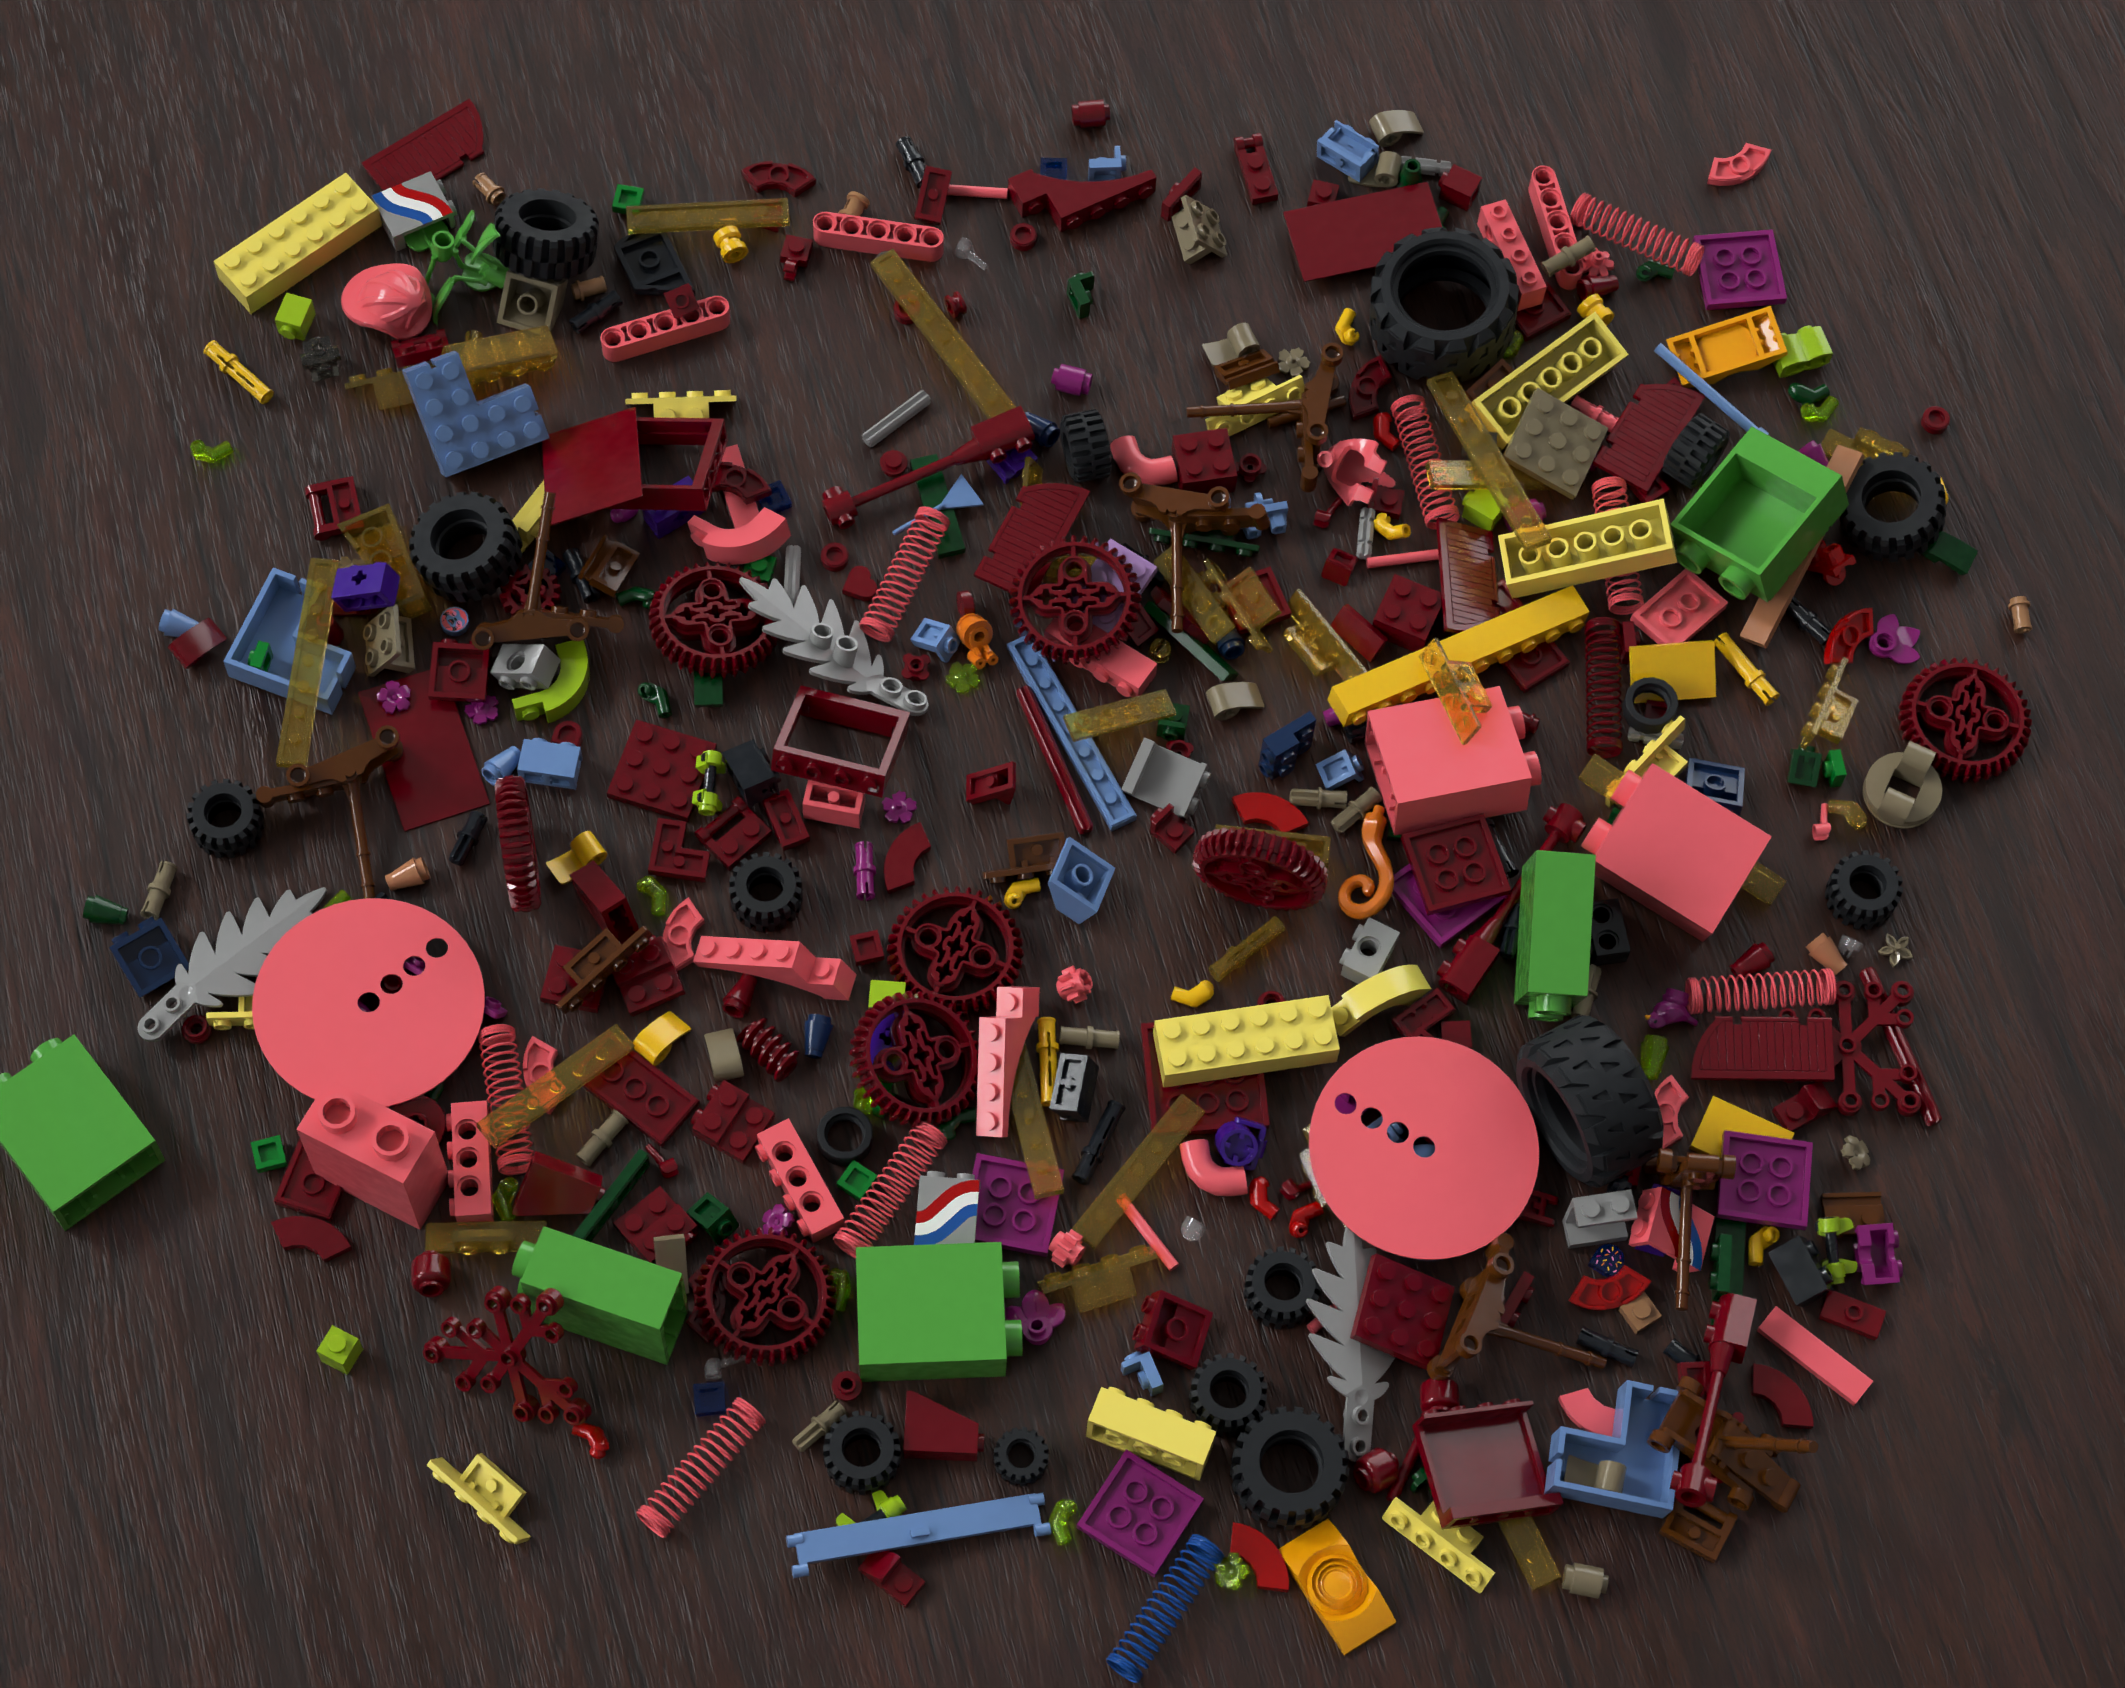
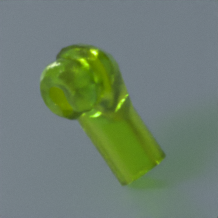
M1515 330L1511 345L1506 349L1503 356L1504 360L1518 355L1523 344L1521 332Z
M1828 396L1820 407H1815L1812 403L1811 405L1805 403L1801 407V417L1807 422H1825L1838 407L1839 401L1833 396Z
M195 440L190 444L192 456L197 460L214 463L234 452L227 440L215 447L205 446L202 440Z
M644 876L637 881V890L643 894L647 893L652 898L651 913L655 916L665 915L666 889L652 876Z
M507 1177L502 1180L492 1197L502 1223H508L516 1218V1215L512 1214L511 1202L519 1184L513 1177Z

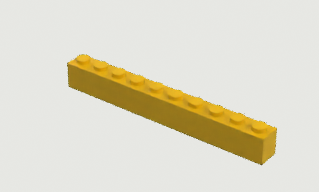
M1571 585L1332 686L1327 700L1343 727L1351 724L1359 725L1367 720L1368 711L1392 707L1400 703L1408 704L1423 693L1432 694L1444 684L1449 682L1455 684L1470 673L1475 672L1478 674L1485 671L1491 664L1496 662L1504 663L1521 651L1528 653L1535 649L1538 644L1545 641L1551 643L1566 632L1575 633L1584 627L1590 611L1575 587Z

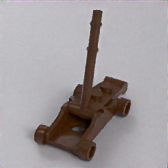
M1328 343L1323 346L1321 363L1316 376L1305 384V392L1302 394V399L1285 402L1230 403V405L1186 407L1187 418L1201 417L1202 419L1214 416L1234 417V415L1270 413L1298 415L1300 420L1296 422V438H1301V446L1297 447V461L1302 463L1300 488L1304 492H1312L1316 488L1318 472L1323 468L1318 464L1317 456L1320 453L1321 445L1328 438L1327 413L1330 398L1338 390L1339 379L1335 375L1336 366L1343 360V349L1336 343Z
M1128 472L1120 478L1119 486L1125 496L1131 497L1134 500L1131 504V512L1134 518L1140 522L1150 519L1159 521L1171 532L1172 585L1170 586V591H1172V614L1170 619L1172 620V632L1181 633L1183 632L1184 534H1192L1195 531L1221 530L1224 535L1233 536L1241 528L1255 527L1257 530L1262 531L1270 526V519L1262 504L1257 503L1250 508H1231L1229 492L1221 486L1214 487L1208 494L1143 484L1138 474Z
M547 491L544 493L529 592L524 609H519L514 616L506 620L494 623H480L471 637L475 648L486 650L494 642L568 636L573 641H582L589 634L591 626L608 628L612 633H619L623 630L624 619L618 614L602 617L597 616V611L580 609V613L568 612V607L553 605L551 610L541 607L540 589L548 541H550L549 534L553 511H555L556 493Z
M382 726L376 732L375 739L312 766L306 767L303 764H293L286 773L290 785L276 788L261 786L256 791V798L264 808L272 807L275 802L288 800V803H298L310 799L313 795L322 798L333 795L334 791H345L350 802L357 849L356 857H358L362 882L360 886L363 889L364 899L375 898L376 896L369 857L371 853L368 850L361 803L360 783H366L370 774L388 761L395 762L401 759L404 749L400 742L399 733L392 726Z
M1659 1148L1657 1157L1643 1164V1174H1657L1660 1185L1681 1188L1678 1258L1676 1259L1678 1263L1677 1288L1675 1290L1676 1310H1688L1693 1190H1714L1716 1181L1719 1178L1733 1180L1736 1172V1156L1723 1154L1721 1160L1718 1155L1687 1153V1157L1673 1155L1672 1149Z
M1502 1233L1485 1247V1255L1487 1257L1486 1268L1476 1277H1469L1460 1285L1459 1291L1464 1301L1442 1354L1435 1356L1429 1361L1427 1373L1433 1380L1449 1378L1461 1357L1471 1359L1481 1351L1482 1339L1485 1335L1510 1339L1553 1353L1555 1356H1563L1582 1362L1586 1366L1591 1365L1600 1369H1604L1607 1359L1594 1354L1592 1351L1587 1352L1565 1345L1561 1341H1552L1509 1327L1500 1321L1505 1311V1282L1515 1266L1513 1259L1508 1255L1509 1250L1514 1246V1240L1509 1234Z
M1682 1376L1676 1387L1678 1394L1659 1429L1652 1430L1647 1443L1662 1453H1669L1672 1446L1693 1459L1697 1442L1695 1431L1701 1424L1706 1401L1699 1397L1704 1389L1702 1384L1691 1377ZM1717 1408L1704 1466L1714 1476L1732 1488L1727 1496V1501L1734 1507L1748 1511L1754 1501L1752 1493L1755 1490L1771 1502L1775 1509L1787 1513L1801 1484L1795 1479L1790 1478L1771 1458L1777 1457L1783 1451L1797 1452L1799 1454L1816 1453L1818 1443L1804 1438H1799L1798 1440L1784 1439L1782 1437L1775 1438L1765 1433L1755 1437L1745 1424L1739 1423L1730 1413Z

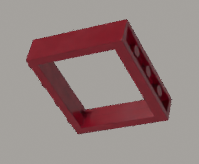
M637 417L639 444L705 445L692 485L642 484L643 497L609 507L608 509L706 511L728 442L724 419Z
M800 685L773 748L771 770L882 798L908 732L910 712ZM800 715L891 737L879 769L788 747Z

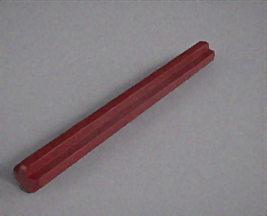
M1030 686L1020 687L1017 689L1018 700L1079 834L1089 833L1093 830V823Z
M1874 967L1865 968L1859 973L1864 987L1872 981L1881 984L1883 988L1882 995L1879 998L1881 1005L1888 998L1876 969ZM1869 988V989H1868V991H1869L1870 994H1872V995H1877V994H1878L1877 989H1875V988ZM1882 1026L1900 1067L1905 1064H1911L1917 1069L1916 1079L1908 1085L1910 1090L1917 1093L1921 1099L1919 1110L1926 1125L1933 1126L1940 1123L1942 1116L1903 1029L1898 1026ZM1904 1070V1071H1903V1074H1904L1905 1077H1907V1078L1913 1077V1074H1912L1911 1071H1909V1070Z

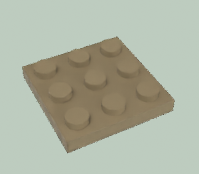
M1537 388L1533 392L1501 460L1566 497L1574 499L1606 435L1608 427Z

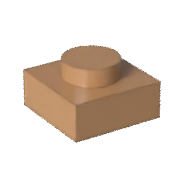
M1645 1291L1632 1302L1624 1304L1619 1308V1312L1635 1334L1646 1329L1662 1317Z

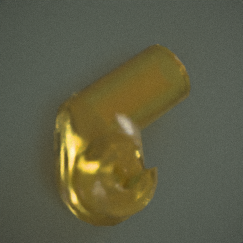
M1829 800V813L1843 814L1848 823L1856 830L1866 827L1867 816L1857 802Z

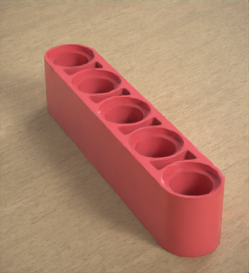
M1548 166L1536 167L1532 172L1528 190L1549 258L1560 253L1561 248L1565 246L1570 247L1577 243L1554 170ZM1581 258L1576 261V265L1573 267L1567 266L1555 273L1556 281L1561 288L1566 290L1576 288L1577 282L1581 280L1584 270L1583 259Z
M832 212L818 213L813 219L814 240L823 247L927 262L938 261L944 253L943 233L935 227Z
M712 296L698 300V310L677 319L673 317L669 309L609 327L602 332L600 337L603 356L610 362H619L721 331L730 324L729 302L722 296ZM640 335L644 336L642 338H635L636 336ZM613 343H617V344H618V345H616V346H609L610 344H613Z

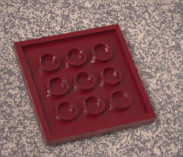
M1154 1022L1141 1023L1140 1029L1151 1138L1217 1133L1224 1123L1234 1121L1235 1117L1262 1123L1269 1129L1270 1122L1264 1073L1163 1088L1153 1037ZM1247 1126L1250 1130H1260L1254 1127Z

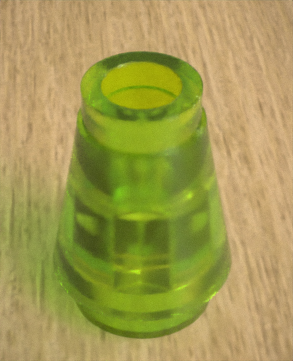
M1645 1035L1644 1041L1641 1042V1068L1650 1080H1658L1670 1048L1667 1045L1668 1039L1657 1035Z

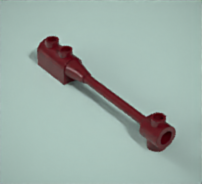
M1021 405L971 426L972 440L953 451L947 457L851 497L848 490L843 491L841 486L827 489L822 494L823 500L821 502L831 526L833 527L838 524L841 529L849 528L855 523L854 517L858 516L856 507L954 465L959 466L978 461L985 462L991 459L993 464H998L1007 458L1006 452L1016 448L1018 453L1028 451L1032 447L1031 441L1035 440V435Z
M1561 803L1558 808L1551 805L1543 817V821L1547 822L1544 828L1549 836L1539 850L1552 851L1558 842L1568 843L1571 840L1576 843L1587 827V823L1583 821L1582 813L1566 803ZM1522 875L1495 915L1473 935H1470L1467 940L1461 937L1452 950L1456 954L1455 958L1451 963L1445 960L1437 971V975L1441 977L1438 981L1440 987L1466 1005L1497 961L1500 949L1493 944L1502 929L1503 922L1520 899Z
M1727 1293L1719 1298V1302L1712 1301L1708 1318L1714 1319V1324H1707L1703 1342L1709 1343L1711 1379L1692 1463L1683 1465L1680 1472L1674 1470L1670 1489L1676 1490L1675 1498L1677 1501L1685 1506L1700 1507L1706 1502L1712 1503L1718 1479L1711 1477L1710 1470L1704 1466L1723 1378H1725L1731 1362L1738 1364L1743 1362L1757 1299Z

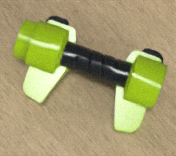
M708 750L696 757V769L705 775L703 789L693 792L692 804L698 807L699 814L713 816L716 812H720L723 803L718 799V795L714 793L716 774H725L726 766L722 762V754L720 752Z
M1846 1217L1818 1218V1221L1815 1223L1817 1234L1825 1236L1827 1258L1821 1260L1820 1264L1822 1267L1825 1265L1832 1274L1834 1281L1831 1284L1845 1283V1274L1854 1273L1857 1270L1858 1263L1856 1261L1841 1259L1838 1255L1837 1235L1854 1228L1852 1220Z
M878 1490L872 1493L877 1511L861 1522L901 1516L907 1509L898 1495L888 1498L882 1490ZM841 1513L836 1518L837 1526L856 1523L844 1513Z

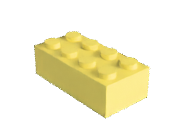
M1101 1387L1088 1419L1086 1437L1124 1452L1127 1449L1139 1458L1200 1481L1216 1435V1431L1211 1430L1212 1427L1209 1424L1198 1420L1194 1421V1423L1183 1419V1415L1174 1410L1166 1409V1411L1154 1408V1404L1146 1399L1137 1398V1400L1126 1397L1125 1392L1120 1389Z

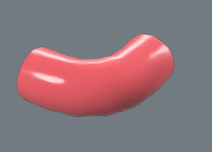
M1129 435L1119 437L1110 443L1113 458L1121 473H1136L1140 476L1143 484L1155 486L1167 485L1178 481L1175 463L1171 455L1157 459L1147 458L1141 454L1136 438Z
M1190 1140L1179 1145L1186 1173L1200 1189L1215 1196L1248 1194L1244 1166L1221 1167L1217 1165L1211 1157L1208 1140Z

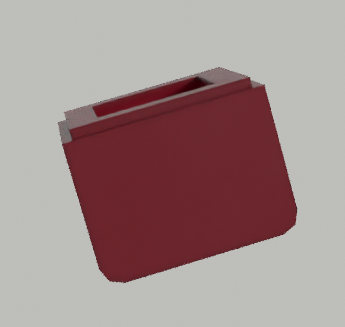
M1333 548L1325 561L1321 577L1346 586L1359 558L1340 549Z

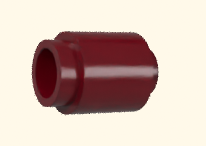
M1103 99L1078 101V104L1071 105L1073 126H1080V128L1106 126V120H1110L1109 104H1104Z

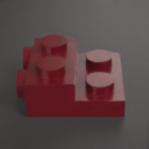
M442 639L441 642H433L428 690L429 700L486 703L492 661L491 647L486 650H479L475 648L472 641H469V644L458 643V641L453 639Z
M653 935L645 949L638 953L635 951L627 959L628 963L623 969L618 972H612L616 984L621 990L629 1014L632 1017L686 994L668 946L661 936L656 938Z
M723 1080L720 1086L715 1084L710 1089L707 1095L709 1103L705 1109L699 1108L691 1119V1124L694 1125L692 1127L693 1136L744 1165L758 1143L757 1134L769 1127L775 1117V1112L750 1099L748 1093Z
M661 1186L613 1222L617 1231L642 1260L655 1264L653 1237L684 1234L686 1248L694 1242L697 1237L696 1234H698L696 1223L679 1204L676 1205Z
M1163 1290L1151 1293V1296L1147 1295L1141 1306V1312L1145 1313L1142 1324L1138 1323L1132 1334V1339L1136 1341L1134 1349L1142 1353L1150 1352L1151 1356L1158 1360L1167 1359L1190 1370L1196 1369L1213 1312Z

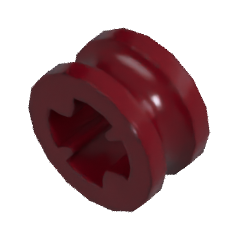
M955 291L951 297L949 295L944 297L946 308L952 318H957L959 313L963 315L967 313L965 301L958 291Z

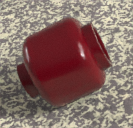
M428 1250L413 1259L411 1263V1284L414 1290L425 1297H436L441 1295L450 1286V1261L446 1256L437 1251Z
M1430 1377L1421 1384L1420 1407L1422 1413L1431 1409L1445 1412L1453 1407L1460 1406L1459 1388L1454 1380L1450 1378L1433 1380Z
M1374 1448L1356 1460L1353 1471L1354 1480L1362 1490L1378 1493L1398 1480L1399 1461L1392 1452H1388L1383 1448Z

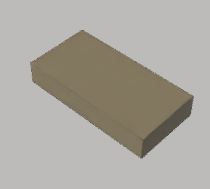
M684 1234L653 1237L655 1264L682 1273L685 1291L688 1294L689 1286Z

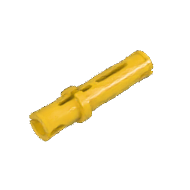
M215 340L206 345L204 354L219 365L221 372L229 374L259 400L261 404H266L271 400L274 391L269 389L243 366L235 354H230Z
M1727 632L1719 635L1718 637L1721 640L1719 641L1717 638L1714 640L1715 647L1719 649L1743 677L1747 688H1752L1766 706L1774 702L1771 698L1774 697L1777 700L1780 694L1765 679L1766 674L1754 666L1729 637Z
M1041 1017L1037 1020L1039 1043L1036 1044V1052L1039 1053L1040 1105L1050 1107L1057 1073V1052L1059 1051V1043L1056 1042V1019L1053 1017Z

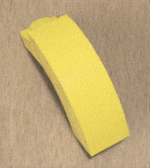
M1402 965L1386 970L1359 983L1341 995L1343 999L1331 1007L1338 1035L1345 1037L1377 1013L1397 1005H1411L1430 991L1431 987L1418 965Z

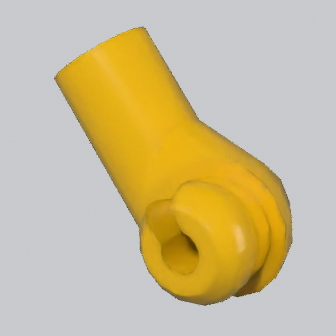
M1350 308L1343 310L1335 326V331L1343 344L1352 346L1359 340L1360 336L1359 332L1355 333V329L1351 327L1356 317V312Z
M1386 513L1377 514L1376 519L1373 521L1374 529L1388 540L1407 538L1411 534L1408 524L1391 525V518Z
M1039 878L1013 882L1004 896L1005 905L1010 909H1016L1021 905L1026 894L1040 892Z

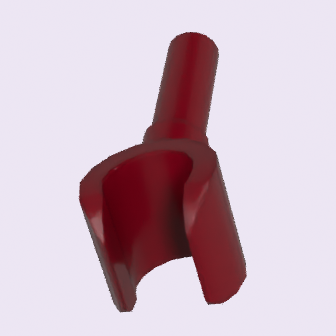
M1337 497L1326 512L1317 509L1313 525L1328 528L1332 515L1343 502L1342 498Z
M651 1144L646 1145L645 1149L658 1164L664 1178H671L679 1174L674 1158L664 1161L663 1157Z
M1290 1178L1281 1185L1282 1188L1279 1191L1287 1200L1292 1201L1301 1192L1318 1185L1315 1179L1297 1185Z

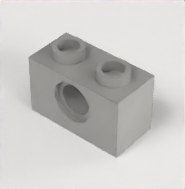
M502 644L490 673L499 681L500 686L509 690H514V688H525L528 690H535L536 688L548 689L561 659L544 644Z
M1370 917L1364 926L1359 924L1352 937V940L1356 942L1352 949H1345L1339 963L1343 965L1341 976L1359 984L1381 973L1398 942L1400 932ZM1370 949L1374 952V955L1366 956L1361 950Z

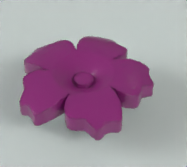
M391 680L386 682V689L381 688L380 692L376 694L377 701L383 702L382 707L385 709V712L391 715L395 712L396 707L399 712L408 710V707H410V702L407 699L410 698L411 689L407 685L400 687L399 682Z
M487 695L486 703L471 702V704L465 705L464 712L469 718H473L474 724L480 726L488 722L487 719L495 721L498 717V708L496 706L499 702L495 696Z
M900 790L892 795V799L885 797L884 801H882L884 811L887 812L885 819L888 822L897 823L899 820L903 824L910 822L913 817L912 812L917 809L916 801H913L911 798L906 799V793Z
M776 1204L773 1210L769 1209L764 1213L762 1221L766 1224L763 1225V1233L768 1234L769 1228L772 1227L774 1235L779 1236L780 1231L784 1229L786 1231L785 1237L788 1236L786 1228L791 1227L794 1218L792 1213H787V1208H785L784 1204Z

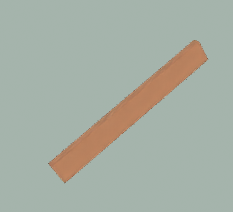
M1837 445L1827 468L1842 475L1847 493L1865 456L1862 452ZM1823 537L1812 551L1808 552L1807 557L1793 574L1789 575L1788 580L1771 600L1766 602L1761 598L1758 599L1740 634L1742 640L1763 648L1768 647Z

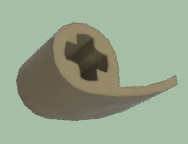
M1383 111L1374 115L1369 121V125L1381 147L1395 144L1403 133L1421 135L1424 133L1415 113L1412 111Z
M1392 151L1382 152L1378 156L1377 164L1360 183L1348 176V180L1352 184L1363 186L1393 187L1398 183L1402 157Z
M1240 323L1228 331L1227 339L1202 344V348L1212 367L1260 350V345L1249 324Z
M1224 683L1213 686L1206 692L1214 718L1218 721L1234 717L1242 708H1264V703L1256 683Z
M733 1028L705 1034L704 1037L715 1083L743 1077L742 1062Z
M1569 1455L1564 1481L1622 1493L1627 1468L1624 1464L1615 1461L1604 1460L1600 1461L1599 1464H1595Z

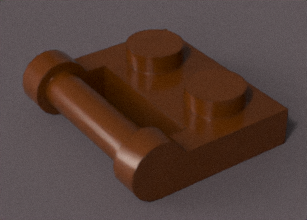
M1676 1499L1673 1510L1668 1514L1659 1534L1714 1564L1738 1515L1731 1511L1727 1513L1708 1502L1700 1507H1692L1723 1524L1721 1529H1718L1682 1509L1684 1505Z

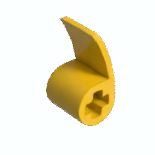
M585 831L576 836L570 843L572 850L546 862L547 867L561 885L571 882L569 875L594 860L599 866L606 859L607 852L591 831Z
M669 1011L643 1029L633 1041L632 1048L652 1065L656 1066L669 1054L672 1043L690 1032L691 1027L673 1012Z

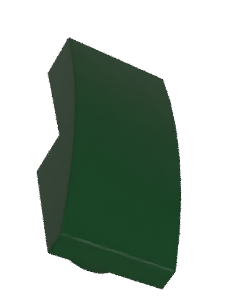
M1940 531L1937 541L1934 544L1928 542V550L1921 555L1933 563L1941 561L1962 576L1968 573L1978 550L1944 531Z
M694 671L695 708L723 707V677L721 673H716L712 679L710 673H705L701 678L699 672Z

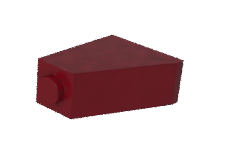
M594 860L569 875L578 896L602 930L607 928L621 944L639 930L627 898Z
M535 1151L514 1200L512 1214L516 1216L590 1213L594 1203L597 1204L605 1193V1188L601 1187L603 1176Z
M907 1391L904 1458L977 1462V1452H984V1434L978 1433L979 1423L914 1391Z

